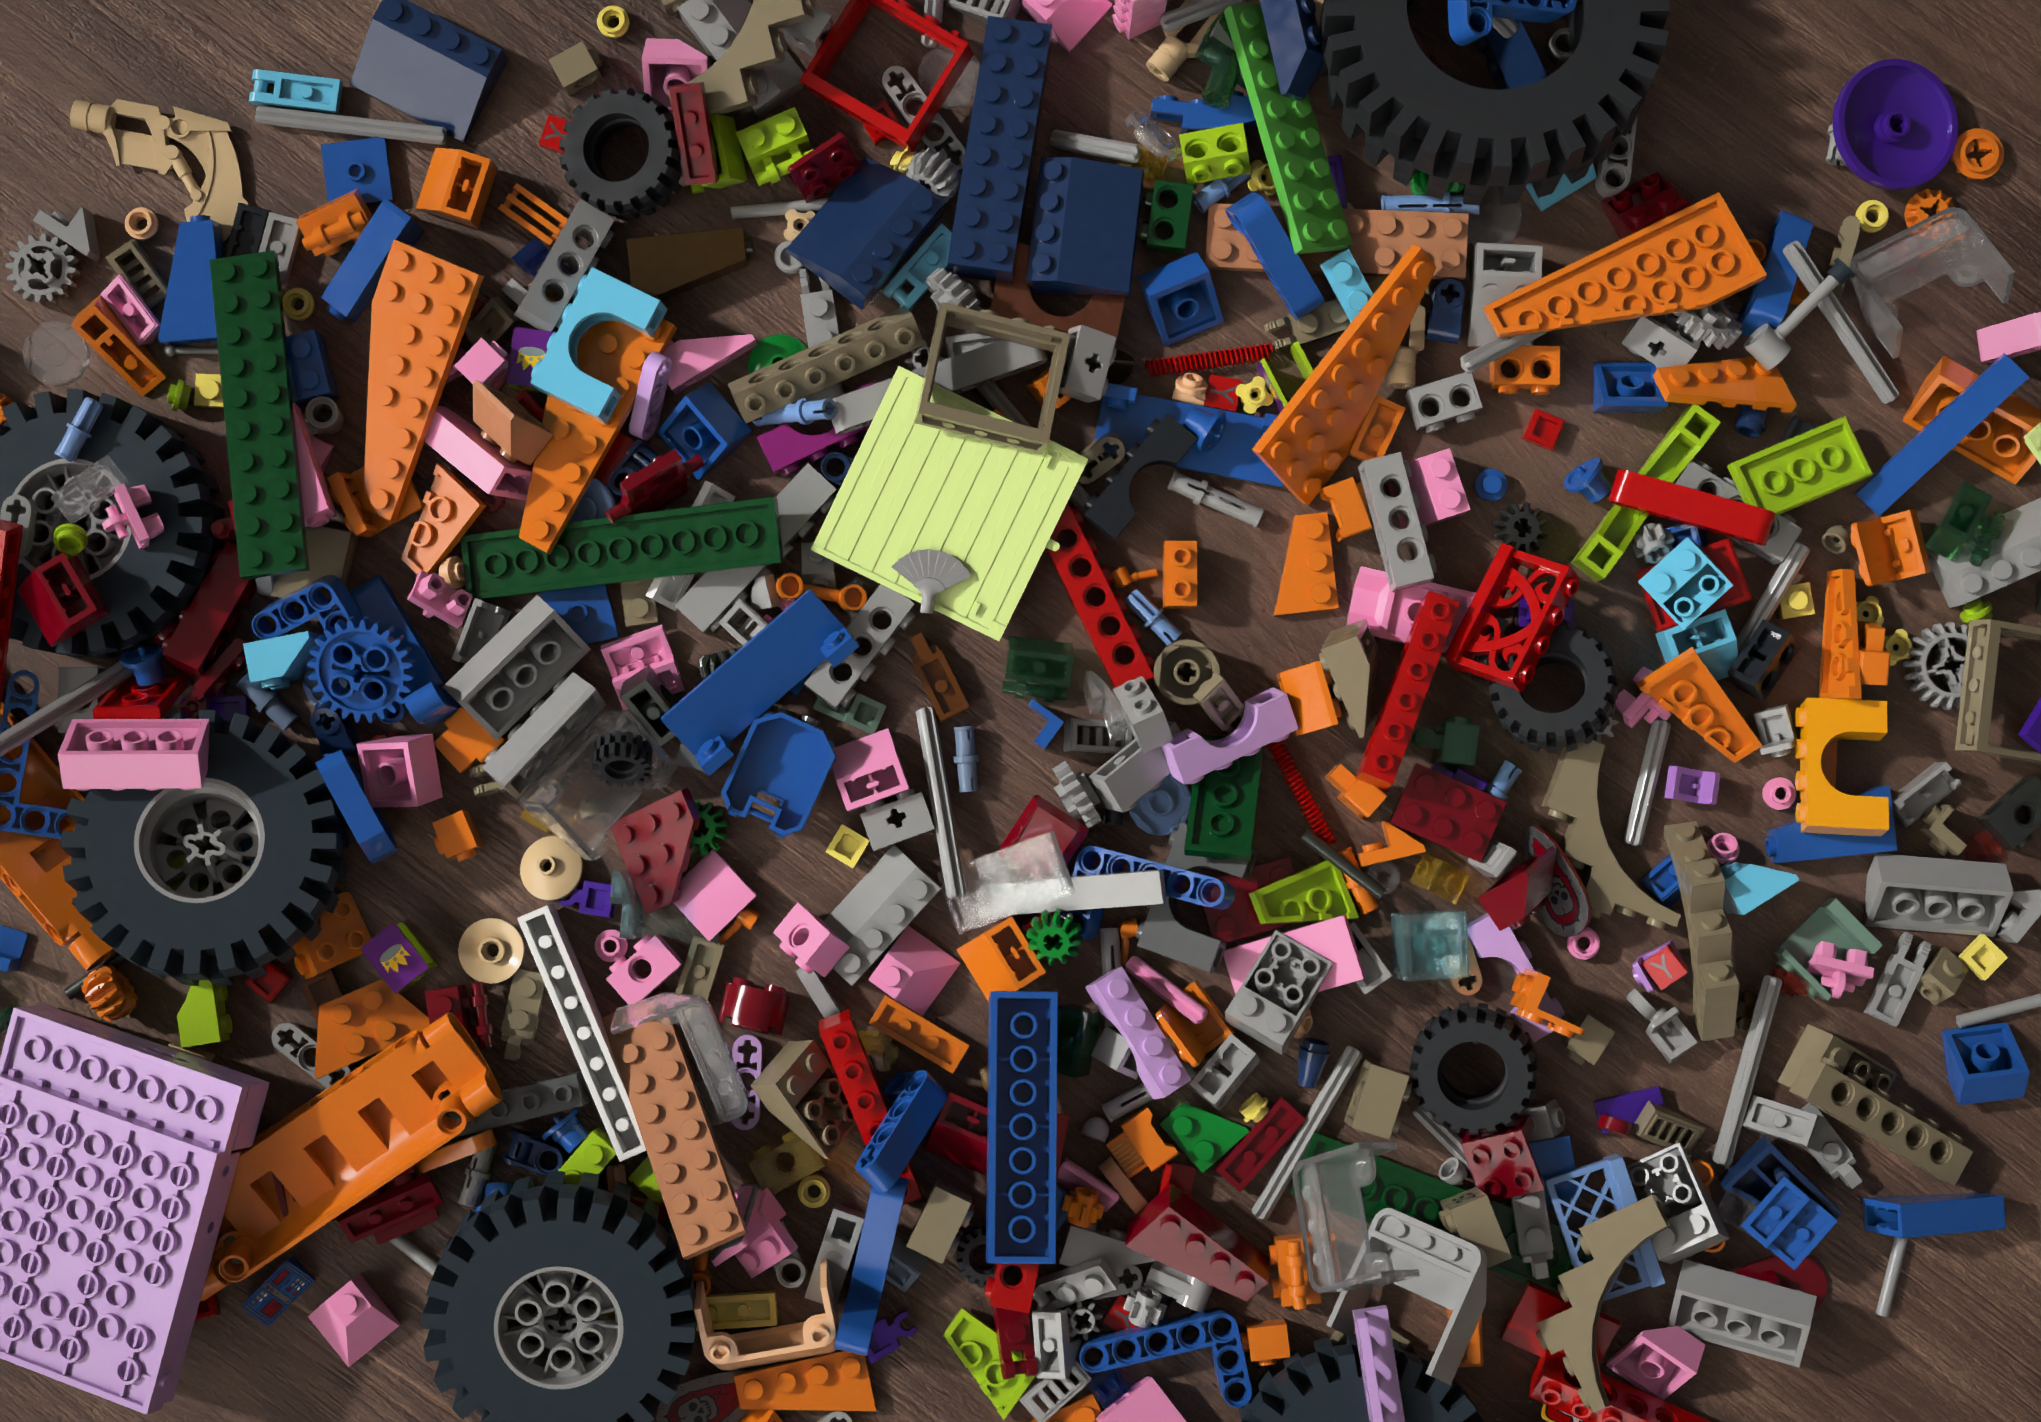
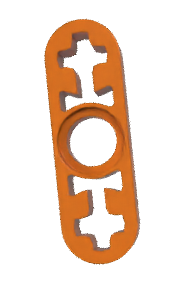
M492 1129L436 1149L416 1163L418 1173L427 1172L497 1145Z

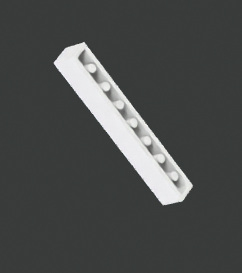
M546 905L518 917L520 927L619 1162L646 1151L601 1019V1014L555 905Z

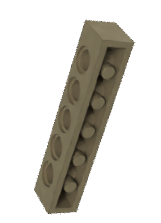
M903 306L730 382L727 385L745 423H748L925 344L914 316L906 306Z
M1809 1056L1807 1057L1789 1092L1930 1175L1955 1186L1973 1153L1972 1150L1961 1145L1964 1140L1962 1137L1948 1130L1941 1133L1938 1131L1940 1126L1938 1123L1921 1115L1920 1119L1914 1117L1913 1115L1916 1110L1900 1101H1897L1894 1105L1889 1102L1891 1095L1873 1086L1871 1090L1864 1087L1867 1081L1849 1071L1847 1075L1840 1073L1839 1071L1842 1066L1826 1057H1823L1821 1062Z

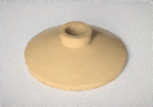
M547 836L535 841L526 850L520 865V875L525 888L533 896L547 901L558 900L569 895L577 887L583 874V859L579 849L571 841L560 836ZM547 861H551V869L545 872L543 870L544 864Z
M498 918L482 919L470 925L463 933L458 948L459 960L465 972L473 979L489 984L499 983L513 976L521 966L524 957V943L517 929L507 921ZM491 944L498 946L499 953L497 956L489 954L488 948Z

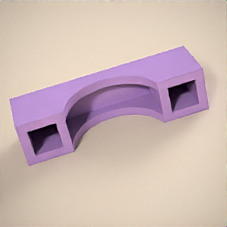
M1272 687L1245 700L1243 718L1238 727L1227 737L1214 741L1204 740L1200 735L1187 728L1173 735L1174 741L1161 746L1172 777L1183 784H1194L1201 781L1205 774L1213 770L1228 768L1232 765V761L1242 756H1251L1258 753L1262 746L1287 739L1289 733L1299 728L1287 694Z
M1488 913L1461 928L1465 937L1470 940L1477 957L1501 958L1511 965L1517 975L1524 973L1525 968L1542 973L1540 969H1533L1528 960L1532 958V954L1523 940L1517 941L1512 932L1515 930L1512 925L1499 931ZM1545 990L1538 1009L1562 1019L1561 1016L1565 1015L1561 1004L1555 997L1551 999ZM1515 1006L1509 1013L1512 1019L1515 1017L1522 1024V1030L1524 1033H1529L1533 1043L1553 1032L1546 1028L1548 1025L1546 1020H1543L1540 1025L1517 1015L1516 1013L1519 1008Z
M1122 966L1107 972L1085 987L1101 1015L1109 1019L1126 1040L1136 1061V1072L1153 1100L1165 1098L1191 1081V1078Z

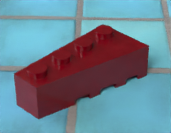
M229 541L226 542L223 549L219 548L215 552L211 561L212 568L201 582L200 586L197 587L195 591L196 596L192 603L185 605L179 615L180 623L174 633L170 632L167 635L162 646L164 650L162 654L173 670L196 682L225 651L228 634L236 633L241 624L243 613L240 609L242 605L248 607L257 591L256 578L247 580L240 578L237 545Z

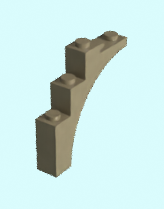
M753 0L743 28L729 49L709 69L687 82H704L709 116L714 114L723 115L758 104L756 95L759 94V87L756 78L750 72L786 61L784 52L787 51V44L784 35L778 29L813 19L812 8H815V0Z
M1593 740L1588 745L1584 741L1578 743V749L1568 752L1567 747H1563L1541 807L1548 809V816L1566 822L1568 817L1571 818L1560 848L1574 868L1583 870L1584 865L1587 866L1582 883L1589 895L1592 906L1591 916L1597 919L1600 918L1601 914L1611 916L1616 905L1617 909L1615 912L1633 919L1636 914L1647 917L1646 924L1665 931L1666 926L1677 927L1681 915L1658 904L1639 889L1622 870L1608 846L1600 822L1597 800L1598 773L1605 745Z
M1697 821L1665 825L1664 837L1676 872L1688 930L1693 975L1692 1017L1701 1041L1734 1037L1739 982L1730 961L1732 930L1723 910L1725 879L1717 859L1710 856Z
M1650 1195L1579 1228L1582 1236L1578 1237L1580 1245L1587 1256L1592 1254L1594 1260L1558 1276L1561 1282L1557 1284L1559 1293L1565 1303L1570 1301L1572 1308L1536 1323L1539 1328L1536 1335L1544 1350L1549 1349L1551 1355L1564 1350L1566 1354L1563 1357L1564 1365L1571 1376L1576 1375L1581 1386L1578 1389L1580 1399L1586 1408L1591 1407L1593 1413L1610 1406L1601 1381L1597 1358V1326L1604 1298L1615 1275L1628 1257L1649 1238L1671 1226L1656 1195Z

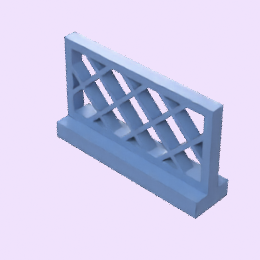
M1616 1153L1603 1157V1160L1544 1179L1573 1268L1585 1263L1579 1261L1577 1255L1581 1246L1579 1239H1577L1574 1245L1571 1237L1573 1235L1578 1238L1582 1234L1581 1232L1577 1234L1569 1230L1566 1223L1572 1209L1588 1217L1584 1224L1585 1226L1592 1223L1593 1220L1599 1219L1595 1215L1603 1199L1613 1203L1616 1211L1637 1202L1624 1159ZM1602 1169L1606 1181L1599 1193L1585 1186V1183L1591 1172ZM1582 1176L1579 1182L1573 1180V1178ZM1569 1181L1577 1185L1569 1203L1558 1198L1554 1187L1555 1184ZM1582 1189L1598 1196L1590 1214L1574 1206ZM1608 1189L1610 1190L1612 1199L1605 1196ZM1560 1203L1567 1206L1564 1214ZM1650 1238L1631 1254L1633 1261L1626 1260V1263L1636 1267L1640 1280L1629 1284L1617 1280L1622 1269L1621 1267L1615 1275L1604 1301L1648 1286L1656 1287L1665 1284ZM1614 1283L1620 1285V1287L1612 1289Z

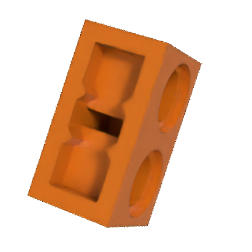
M1523 345L1491 362L1489 366V389H1498V393L1504 395L1517 394L1518 389L1531 390L1532 395L1550 394V390H1554L1560 385V346ZM1503 363H1509L1515 368L1516 375L1514 378H1507L1502 374L1501 365ZM1534 364H1542L1547 368V378L1542 379L1535 375L1533 370Z
M1164 541L1163 609H1195L1197 607V541Z

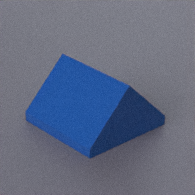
M1594 362L1593 413H1658L1666 408L1669 402H1665L1653 378V374L1657 369L1653 363Z

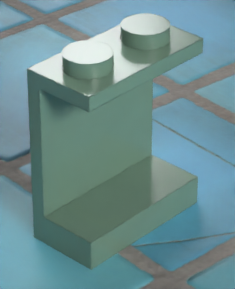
M1826 898L1772 953L1779 959L1776 964L1782 971L1789 976L1794 974L1802 982L1799 987L1806 995L1813 1000L1817 997L1818 999L1828 1001L1832 997L1828 992L1829 987L1822 986L1820 984L1821 977L1811 975L1805 969V964L1813 958L1816 945L1821 941L1834 943L1837 946L1836 959L1845 961L1846 952L1849 949H1859L1867 951V954H1875L1883 945L1836 898Z

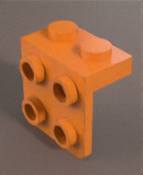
M364 467L351 474L337 472L327 477L331 485L329 488L330 495L338 505H341L346 515L343 518L348 530L356 536L372 537L423 508V502L412 480L410 481L397 520L391 521L363 509Z
M1916 509L1851 524L1852 532L1850 537L1852 545L1857 550L1860 562L1859 574L1868 587L1932 572Z
M349 892L337 895L339 901L333 913L325 910L322 912L317 920L322 930L313 941L303 936L299 942L292 946L298 954L294 957L295 966L298 972L304 975L306 979L313 978L331 968L364 955L361 948L372 939Z
M1525 968L1524 973H1519L1516 976L1512 986V991L1515 993L1510 1005L1519 1008L1516 1013L1517 1015L1540 1025L1543 1020L1548 1021L1546 1028L1571 1039L1574 1033L1583 1036L1584 1029L1538 1009L1551 977Z
M1197 979L1182 990L1208 1010V1014L1202 1023L1194 1024L1166 1001L1155 1014L1157 1018L1156 1023L1164 1036H1170L1176 1044L1175 1050L1180 1059L1186 1064L1190 1063L1194 1068L1202 1062L1209 1051L1224 1042L1230 1034L1234 1035L1235 1033Z

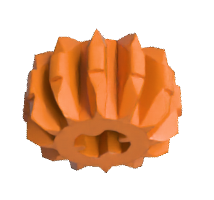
M108 965L102 966L99 969L96 968L83 979L81 988L82 992L86 995L84 998L91 1005L90 1009L96 1011L98 1017H103L108 1022L117 1021L130 1014L131 1010L136 1007L138 998L134 993V987L129 983V978H126L122 971L116 970L114 966Z

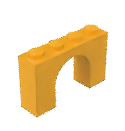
M1806 698L1795 711V726L1800 727V739L1796 740L1795 757L1800 759V771L1796 773L1795 787L1797 791H1801V803L1796 805L1795 817L1796 822L1801 823V833L1881 837L1889 830V797L1854 796L1838 791L1830 785L1823 774L1821 756L1824 747L1833 741L1844 739L1880 741L1888 733L1887 701Z

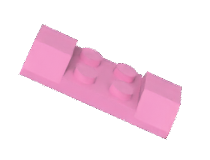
M1361 566L1354 584L1346 626L1366 618L1374 637L1405 644L1421 599L1430 590L1460 602L1442 650L1443 653H1446L1476 593L1432 582L1391 592L1386 572Z

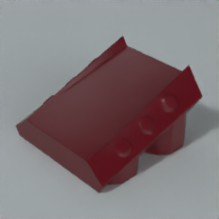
M1034 795L1001 844L1003 860L1009 859L1038 879L1058 878L1089 830L1086 826L1039 795Z

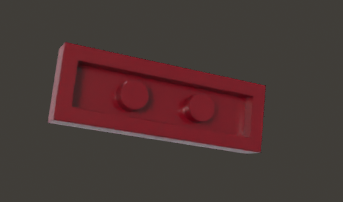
M704 82L671 85L669 92L685 186L717 183L719 181V173Z
M1280 1096L1269 1108L1268 1113L1249 1130L1250 1132L1240 1140L1215 1170L1241 1192L1306 1119Z
M427 1173L350 1207L337 1216V1222L352 1244L443 1204V1198L432 1177Z

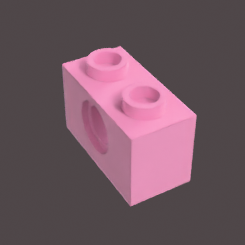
M480 338L454 366L472 384L477 379L499 390L507 382L510 355L494 340L488 344L483 338Z
M797 902L773 932L782 941L779 947L792 958L798 957L795 963L808 974H811L814 970L824 978L850 948L817 915L799 902Z
M647 934L634 945L636 953L628 960L622 956L609 968L612 974L606 980L631 1008H634L641 1000L648 997L685 964L660 934L655 935L653 938ZM640 959L648 961L651 965V974L647 978L639 976L636 972V964Z

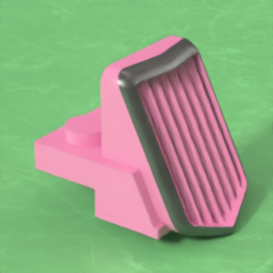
M742 1184L735 1192V1196L748 1233L711 1249L710 1260L716 1267L735 1255L752 1279L793 1253L798 1246L780 1222V1219L786 1215V1212L769 1188L761 1190L755 1184Z

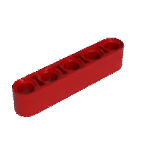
M1622 469L1617 470L1608 499L1609 502L1622 507L1764 546L1767 544L1776 513L1764 508Z

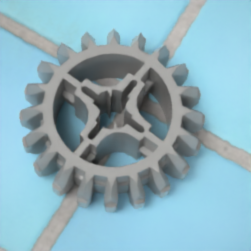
M1948 622L1944 627L1941 623L1933 625L1932 631L1928 628L1921 630L1922 638L1914 637L1911 640L1917 649L1909 648L1908 650L1909 656H1913L1912 660L1905 661L1902 665L1906 668H1911L1912 673L1906 674L1904 678L1906 680L1914 679L1915 683L1911 685L1909 690L1912 692L1922 690L1918 700L1926 701L1930 698V707L1935 708L1941 704L1943 710H1951L1953 705L1956 709L1960 708L1965 656L1957 654L1954 646H1950L1949 640L1959 644L1966 651L1967 625L1962 624L1956 628L1954 622ZM1935 645L1936 649L1933 650L1934 661L1931 665L1926 666L1927 656ZM1960 662L1959 665L1953 666V669L1937 670V668L1944 666V663ZM1929 676L1939 677L1943 686H1947L1949 692L1943 691L1934 685Z

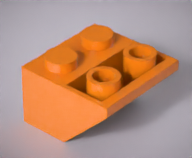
M435 148L416 209L478 229L498 170L497 166L489 158L464 150Z
M1320 661L1277 674L1280 689L1287 694L1299 728L1293 731L1294 737L1339 724L1337 718L1342 716L1337 698L1331 699L1328 688L1332 685L1330 671L1326 672Z
M1012 915L956 949L988 1002L989 992L1017 991L1046 973L1040 960H1037L1034 950H1029V942Z

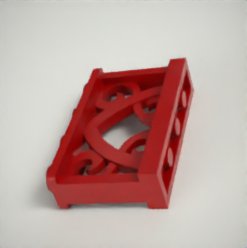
M1501 543L1444 655L1445 659L1457 671L1477 675L1522 693L1526 685L1533 680L1535 667L1541 655L1547 652L1550 645V637L1555 627L1559 626L1563 621L1565 608L1570 598L1574 597L1578 591L1579 577L1572 566L1562 565L1516 550L1511 545ZM1521 565L1536 571L1526 580L1518 572V569ZM1545 576H1554L1557 579L1550 594L1544 593V589L1550 585L1548 582L1540 583L1534 589L1532 586ZM1510 589L1513 596L1503 599L1507 590ZM1525 597L1530 611L1531 623L1518 632L1502 638L1501 625L1494 617L1497 610L1512 607ZM1489 627L1494 628L1493 640H1491V634L1485 636ZM1498 653H1502L1504 660L1508 664L1509 658L1512 655H1518L1511 670L1503 671L1498 668ZM1474 655H1489V666L1472 660Z

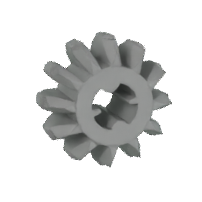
M930 147L927 150L922 149L919 154L917 153L911 159L906 172L907 177L921 183L944 202H947L949 198L956 194L961 182V174L958 172L959 167L951 162V158L945 157L942 151L937 153Z

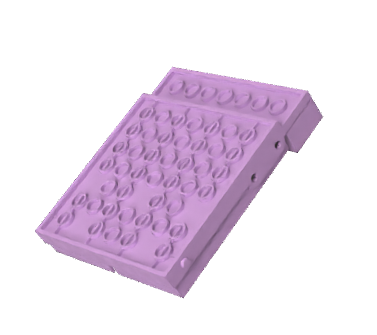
M45 1004L13 1008L0 1057L1 1359L146 1415L161 1410L164 1403L174 1399L240 1152L231 1153V1151L253 1146L270 1082Z

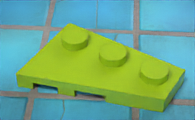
M1327 860L1249 893L1260 924L1324 921L1345 914L1347 919L1359 918L1341 870Z
M962 1306L944 1331L943 1336L976 1379L982 1391L996 1407L1002 1419L1005 1420L1035 1376L1026 1377L1025 1374L1015 1375L1014 1379L1004 1380L1001 1373L996 1330ZM1021 1351L1012 1352L1013 1361H1022Z

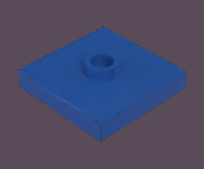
M375 137L321 145L328 202L357 188L367 206L381 204L385 198L391 203L395 202L386 138Z
M607 585L541 593L542 600L558 613L586 645L620 637Z

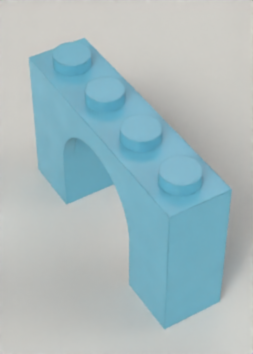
M592 267L588 275L585 274L581 278L577 288L578 294L573 303H569L566 306L562 315L563 322L558 331L550 336L547 342L548 350L542 361H538L535 364L531 373L532 380L530 383L540 392L607 424L622 395L615 388L581 371L577 360V348L582 336L589 328L598 323L616 321L653 338L668 309L660 300Z

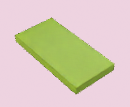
M1846 416L1737 460L1727 466L1743 502L1776 513L1775 516L1873 475Z

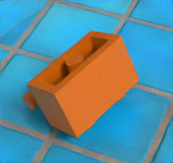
M357 188L299 216L296 223L304 236L302 243L307 251L312 250L315 257L322 253L329 257L343 249L341 244L351 239L356 243L372 218V214Z
M1313 1233L1273 1236L1274 1245H1268L1270 1265H1276L1277 1278H1271L1273 1298H1279L1282 1307L1293 1306L1294 1309H1306L1308 1304L1322 1303L1316 1239Z

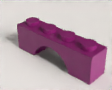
M870 382L856 390L873 385L875 382ZM785 423L757 436V439L776 476L782 474L783 477H787L801 470L799 465L809 460L812 463L822 461L826 455L830 454V450L838 446L846 449L859 442L858 437L867 433L870 425L841 435H837L834 428L820 435H805L795 431Z

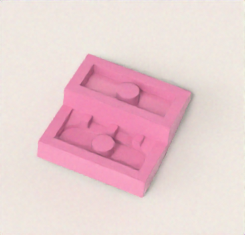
M662 624L601 645V652L611 674L612 684L623 711L629 710L620 698L623 682L648 665L651 666L672 694L685 690Z
M714 849L680 880V896L678 901L674 902L708 941H711L757 896Z

